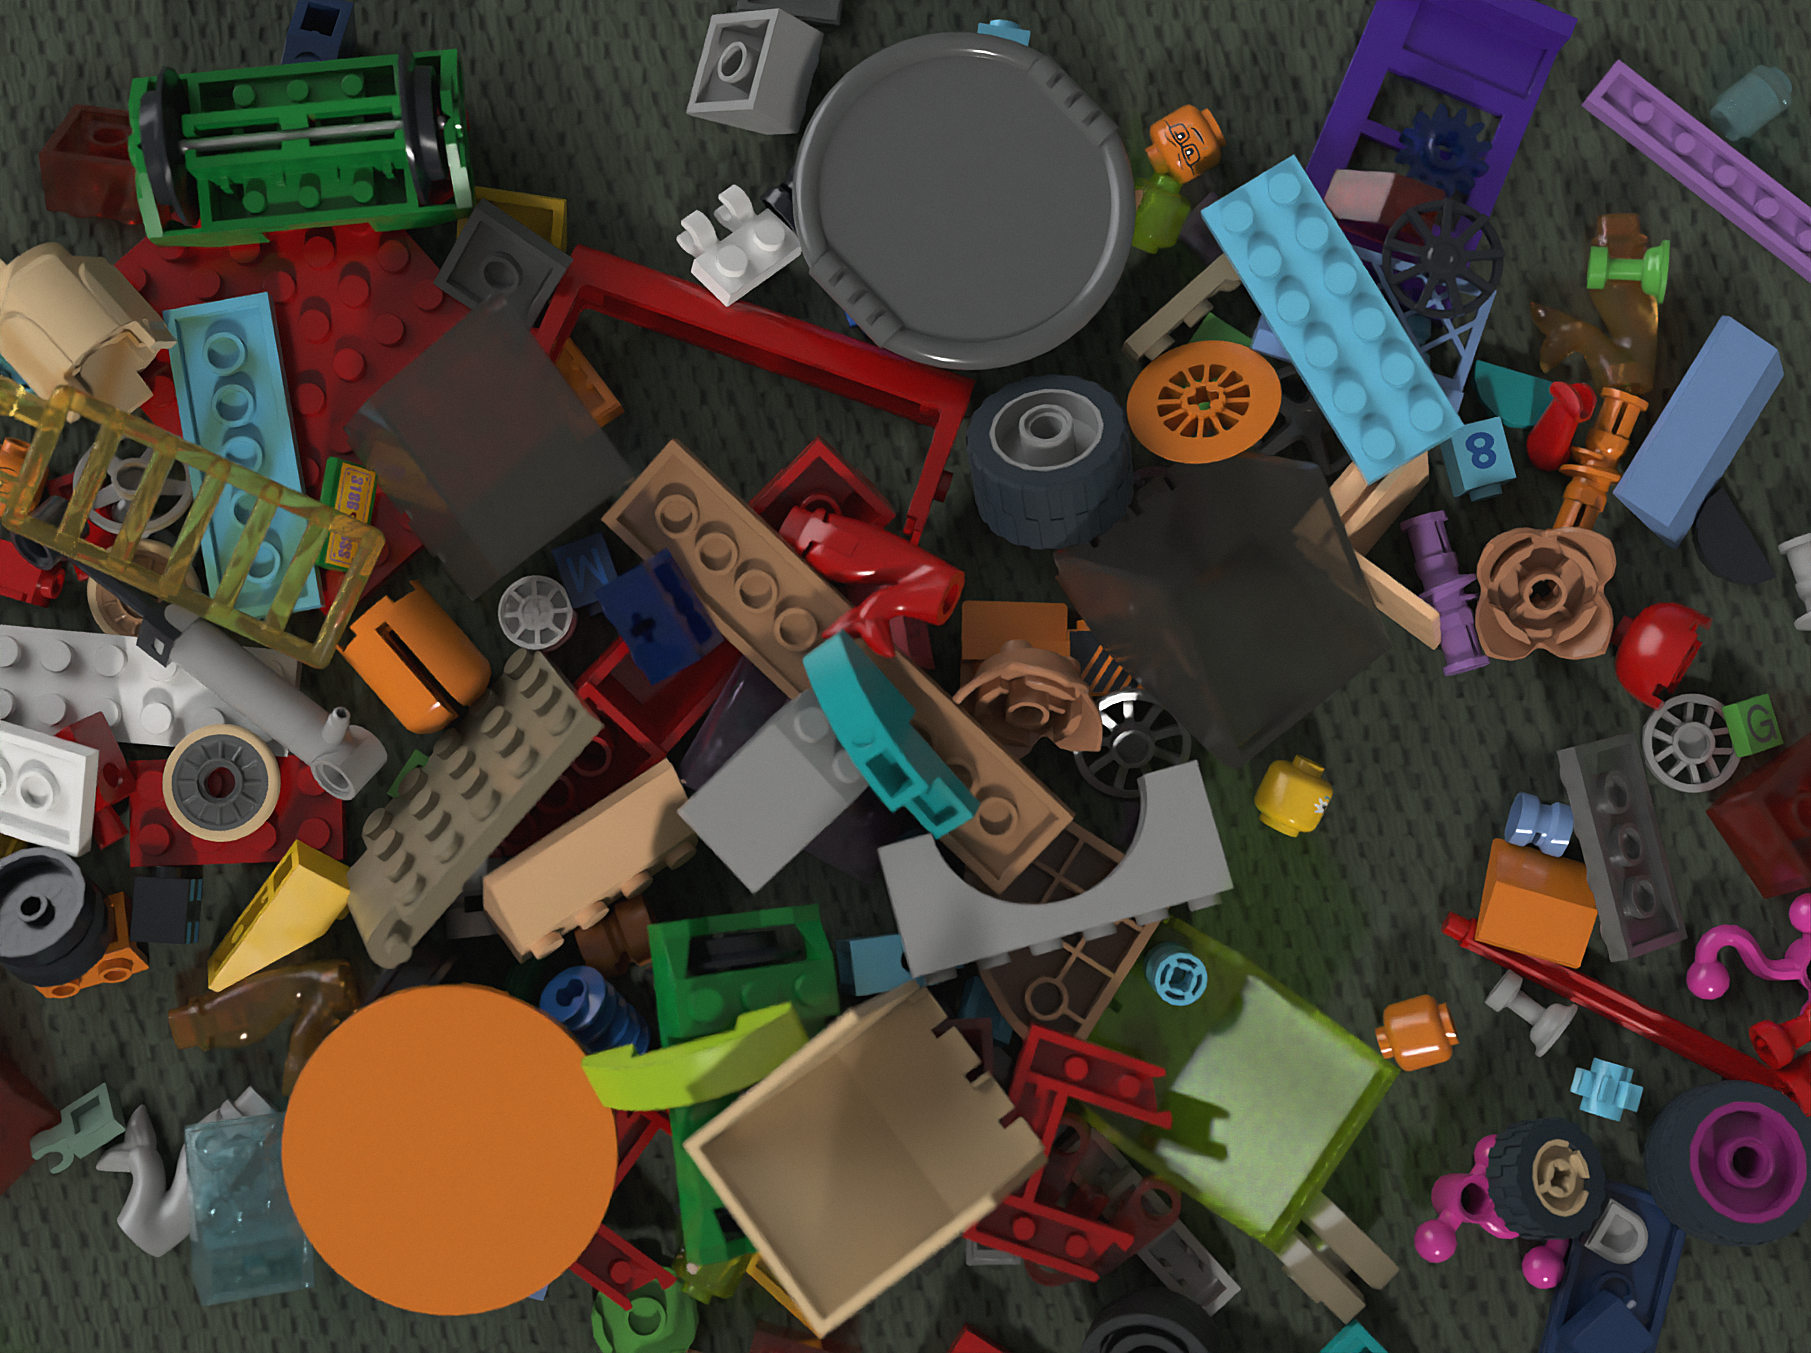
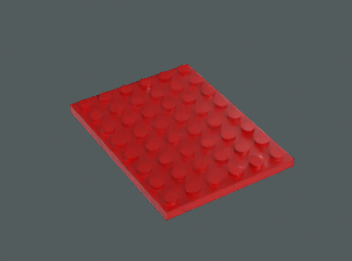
M176 211L171 214L173 220L182 223ZM201 217L199 218V221H198V223H197V226H191V227H194V228H202V227H201ZM369 223L274 231L269 232L270 242L224 247L171 246L158 248L146 236L113 266L120 271L162 319V311L263 292H268L273 296L313 536L327 459L330 457L340 458L372 468L378 472V484L361 573L354 574L319 567L326 606L319 609L334 625H338L566 423L564 417L545 392L538 406L527 403L524 409L516 407L520 393L514 392L524 362L482 316L433 284L440 269L404 229L375 232ZM160 349L151 363L139 374L154 395L139 407L187 460L169 349Z

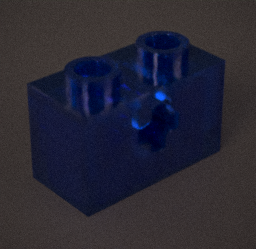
M667 547L621 573L594 592L602 605L606 618L615 625L630 649L635 664L645 673L652 686L702 659L725 641Z

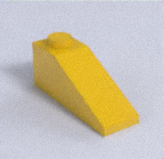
M296 839L208 959V988L217 993L323 936L336 919H344L350 912L347 905L350 888L346 875L350 867Z

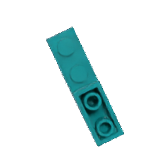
M844 629L806 654L803 658V663L825 716L855 766L891 811L905 805L935 839L940 838L975 816L981 803L909 724L916 710Z

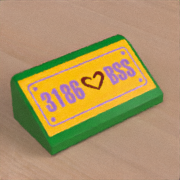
M336 457L327 459L309 559L311 563L323 569L354 574L361 573L379 478L377 471Z

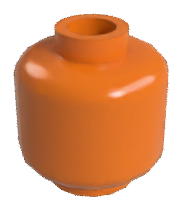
M1421 995L1386 1006L1383 1012L1384 1026L1375 1028L1377 1041L1384 1059L1394 1057L1398 1066L1405 1071H1414L1448 1061L1452 1056V1045L1460 1043L1448 1004L1446 1002L1438 1004L1437 1000L1430 995Z

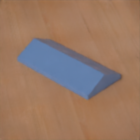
M1722 315L1614 489L1613 494L1669 547L1673 549L1679 547L1705 500L1711 495L1783 378L1784 372L1778 349L1732 317Z

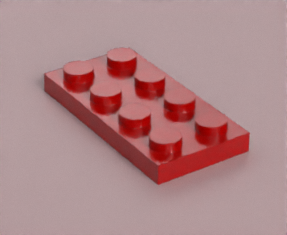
M275 756L280 769L281 787L277 804L269 818L257 830L243 838L224 842L209 841L196 837L186 831L169 812L164 799L162 784L164 768L168 759L129 761V770L136 783L135 792L129 795L130 867L280 862L296 839L335 860L347 859L346 800L336 798L325 791L314 778L311 767L297 756ZM226 767L217 768L209 776V790L217 798L227 797L235 788V776Z

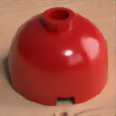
M1659 602L1645 607L1635 619L1625 615L1610 640L1611 644L1618 647L1613 666L1616 678L1624 690L1643 704L1656 711L1661 710L1665 703L1657 698L1664 687L1668 688V693H1674L1703 643L1696 639L1699 635L1696 633L1698 627L1701 626L1709 631L1713 618L1677 602Z

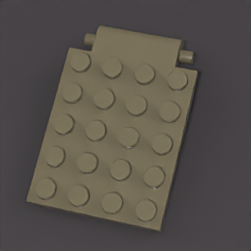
M521 648L514 652L504 666V673L493 686L487 688L484 694L469 707V713L455 729L450 728L438 738L434 745L433 753L429 757V762L424 767L414 768L405 775L398 787L400 795L395 799L393 798L385 808L375 810L366 820L361 836L367 850L346 873L350 888L347 905L370 957L379 966L394 969L398 963L409 959L411 948L463 891L462 885L604 726L551 657L543 650Z

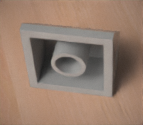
M780 8L712 15L686 114L766 135L798 133L801 121L805 115L806 101L814 71L819 62V52L824 33Z

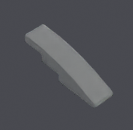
M1091 1119L1051 1154L1055 1162L1082 1190L1112 1226L1134 1234L1135 1238L1131 1245L1132 1249L1170 1291L1186 1296L1196 1304L1201 1305L1212 1316L1241 1290L1239 1285Z

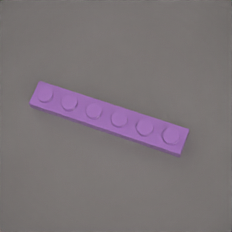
M1618 59L1581 106L1811 283V208Z

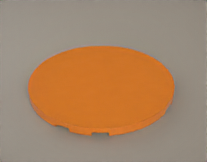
M467 983L462 985H420L382 997L357 1011L338 1026L311 1056L297 1080L284 1119L282 1134L284 1181L291 1206L310 1243L339 1275L358 1289L395 1307L433 1315L482 1313L523 1300L547 1286L579 1257L591 1241L607 1210L616 1181L619 1160L616 1114L614 1108L602 1105L581 1066L582 1057L589 1056L590 1054L562 1023L545 1010L537 1009L525 1001L508 995V992L487 986Z

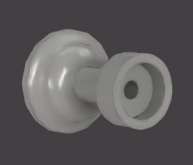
M1509 969L1486 997L1484 1003L1496 1012L1508 1007L1533 1026L1530 1031V1040L1536 1046L1535 1055L1541 1057L1568 1026L1576 1014L1578 1006L1574 1003L1570 1006L1554 1003L1545 1009L1520 990L1523 978Z

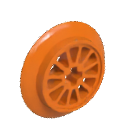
M1198 341L1171 349L1157 357L1144 368L1129 392L1126 410L1127 419L1137 440L1149 451L1160 457L1181 463L1199 464L1215 462L1243 452L1267 433L1280 410L1282 390L1276 371L1256 351L1228 341ZM1203 379L1201 382H1195V380ZM1209 402L1211 408L1200 411L1199 404ZM1222 425H1224V426H1226V427H1228V428H1230V429H1229V430H1224L1223 427H1222ZM1212 430L1215 436L1207 437V432ZM1197 431V436L1192 438L1191 436Z

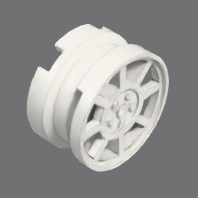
M539 575L523 577L511 584L504 592L498 609L499 622L505 635L518 646L528 650L550 652L558 649V647L571 638L578 620V613L572 610L565 588L555 580Z

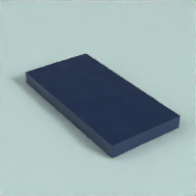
M1606 1178L1604 1181L1605 1197L1618 1202L1643 1220L1648 1232L1647 1246L1643 1254L1635 1261L1617 1264L1580 1244L1579 1242L1585 1232L1579 1233V1237L1569 1239V1247L1563 1259L1565 1274L1562 1281L1556 1285L1538 1353H1574L1556 1331L1604 1289L1620 1299L1625 1295L1630 1296L1646 1313L1650 1321L1644 1327L1656 1342L1643 1353H1655L1687 1233L1677 1228V1225L1671 1223L1662 1213L1661 1208H1658L1655 1199L1652 1198L1651 1191Z

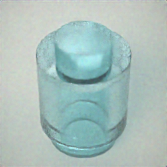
M1757 65L1717 97L1716 105L1710 109L1711 120L1730 141L1736 142L1742 137L1750 138L1791 105L1790 92L1792 91V84L1786 74L1779 68Z

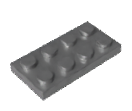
M1635 732L1557 751L1561 781L1567 790L1574 817V832L1581 844L1587 868V883L1594 895L1601 922L1600 933L1607 946L1610 961L1630 960L1687 939Z

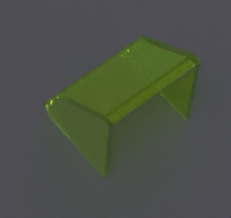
M1169 914V918L1164 919L1163 922L1160 921L1141 953L1146 956L1154 946L1167 941L1177 942L1186 947L1193 955L1200 959L1206 968L1208 979L1203 994L1191 1004L1184 1006L1172 1005L1163 1000L1149 986L1144 978L1143 967L1135 962L1113 996L1115 1000L1123 1005L1117 1014L1106 1007L1086 1040L1165 1069L1166 1076L1153 1077L1157 1110L1171 1111L1172 1125L1170 1130L1071 1096L1067 1097L1065 1104L1115 1146L1278 1254L1401 1072V1069L1246 957Z

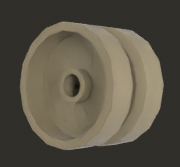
M1311 1183L1293 1202L1295 1214L1313 1233L1306 1239L1287 1220L1277 1219L1259 1239L1284 1263L1281 1266L1282 1270L1317 1304L1322 1301L1347 1325L1363 1310L1366 1303L1364 1295L1345 1276L1353 1270L1371 1288L1382 1290L1400 1269L1357 1225Z

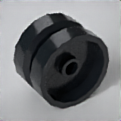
M47 847L22 849L0 859V963L21 982L40 988L64 985L85 975L103 958L113 939L115 913L109 897L64 852Z

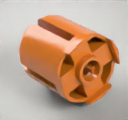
M417 579L409 581L416 590L405 595L397 602L391 600L386 595L367 610L350 627L357 636L347 647L336 644V650L355 669L406 729L416 734H430L448 727L461 715L395 639L394 635L397 633L439 683L463 706L468 705L470 707L484 694L490 681L491 667L484 655Z

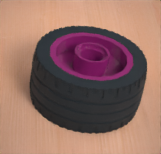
M1725 1080L1690 1088L1673 1098L1659 1111L1660 1114L1654 1118L1649 1128L1650 1131L1646 1135L1643 1168L1645 1169L1644 1175L1648 1182V1189L1652 1193L1651 1196L1655 1199L1658 1208H1661L1662 1213L1671 1223L1677 1225V1228L1711 1244L1747 1247L1768 1244L1793 1233L1796 1228L1801 1227L1811 1214V1119L1804 1115L1798 1107L1799 1105L1796 1102H1792L1791 1098L1763 1084L1743 1080Z

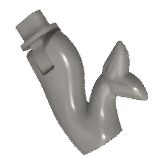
M252 1085L236 1101L228 1098L220 1108L202 1119L186 1139L179 1155L172 1186L167 1191L164 1165L160 1154L156 1150L157 1139L155 1130L145 1105H140L131 1115L126 1125L124 1142L109 1148L96 1164L97 1170L131 1172L133 1176L131 1191L117 1218L119 1226L137 1246L150 1255L161 1257L186 1238L218 1204L255 1154L259 1145L257 1140L264 1141L269 1136L266 1129L281 1114L280 1111Z

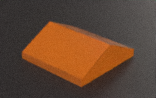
M1495 838L1492 840L1474 940L1571 968H1579L1598 914L1593 892L1587 883L1586 864L1562 856L1555 857L1542 853L1538 849L1527 846L1521 847L1507 843L1503 839Z

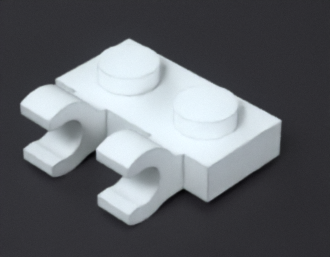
M732 185L719 194L718 199L724 205L714 211L716 219L724 227L730 229L733 232L732 234L719 241L709 219L703 213L696 210L681 220V225L686 231L677 236L676 239L687 253L696 258L693 261L691 273L726 307L800 256L802 252L797 235L769 208L756 215L750 199L736 185Z

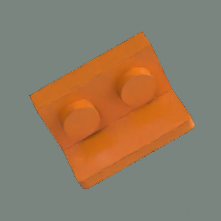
M964 601L962 604L960 689L974 679L980 664L991 656L1001 653L1002 645L1010 640H1024L1030 643L1033 648L1052 651L1061 656L1070 657V641H1066L1067 605L1064 603Z

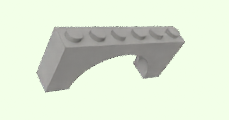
M1197 760L1144 774L1137 779L1140 792V815L1137 830L1128 851L1115 869L1101 882L1088 891L1065 901L1040 905L1016 904L994 899L977 891L961 880L948 867L934 843L932 834L877 848L876 852L911 978L923 975L927 986L958 977L955 966L976 960L980 971L1011 962L1008 951L1030 946L1032 956L1063 948L1061 936L1082 931L1084 939L1087 941L1116 933L1114 921L1135 916L1137 925L1141 926L1169 918L1167 907L1182 902H1188L1190 912L1222 903L1219 892L1234 887Z

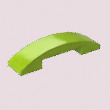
M789 1002L738 1016L735 1031L644 1055H639L635 1045L631 1044L582 1057L581 1066L604 1107L622 1110L666 1109L716 1098L767 1078L806 1047L810 1041L792 1003Z

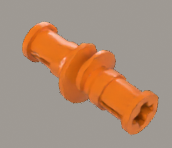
M1603 388L1600 396L1604 399L1594 427L1589 429L1585 439V449L1575 446L1570 447V458L1578 464L1561 465L1559 472L1573 479L1566 486L1562 496L1564 501L1552 529L1573 527L1574 525V527H1581L1592 531L1599 512H1603L1607 502V492L1610 485H1618L1623 476L1617 470L1620 460L1626 455L1630 445L1628 440L1640 412H1646L1649 405L1648 402L1620 390Z

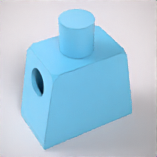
M899 932L835 940L841 992L843 994L861 996L888 992L912 979H915L920 987L926 986L923 975L911 978L909 968L903 969L901 956L904 949ZM965 963L955 966V968L962 969L964 968Z

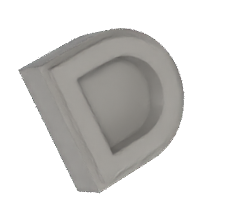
M1605 1197V1201L1601 1204L1600 1209L1602 1212L1599 1218L1593 1221V1227L1584 1233L1579 1243L1613 1263L1626 1264L1633 1262L1643 1254L1647 1246L1648 1232L1645 1223L1634 1212L1613 1199Z

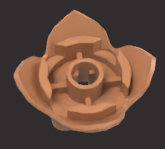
M1529 527L1515 528L1499 534L1490 540L1481 553L1476 570V577L1480 584V597L1475 609V628L1480 645L1486 656L1512 661L1525 658L1537 648H1544L1560 658L1573 660L1605 654L1613 629L1612 608L1604 595V585L1614 576L1617 564L1611 540L1600 533L1581 527H1561L1552 530L1532 529ZM1545 579H1549L1547 584L1551 592L1541 598L1536 593L1533 598L1529 597L1533 593L1531 587L1540 580L1544 582Z
M1010 640L1004 643L1001 647V653L991 656L980 664L974 679L961 688L952 698L954 704L957 706L960 704L1018 760L1030 753L1039 738L1043 736L1050 738L1059 748L1072 752L1100 751L1103 736L1102 717L1096 703L1088 692L1089 686L1081 679V665L1079 661L1072 657L1061 656L1052 651L1033 648L1030 643L1024 640Z

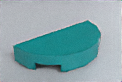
M1475 360L1472 363L1471 385L1472 389L1476 391L1479 402L1487 410V415L1490 418L1500 416L1502 424L1507 427L1533 428L1553 400V396L1549 393V388L1553 382Z

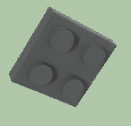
M483 198L474 208L433 284L522 343L530 329L536 324L574 259Z

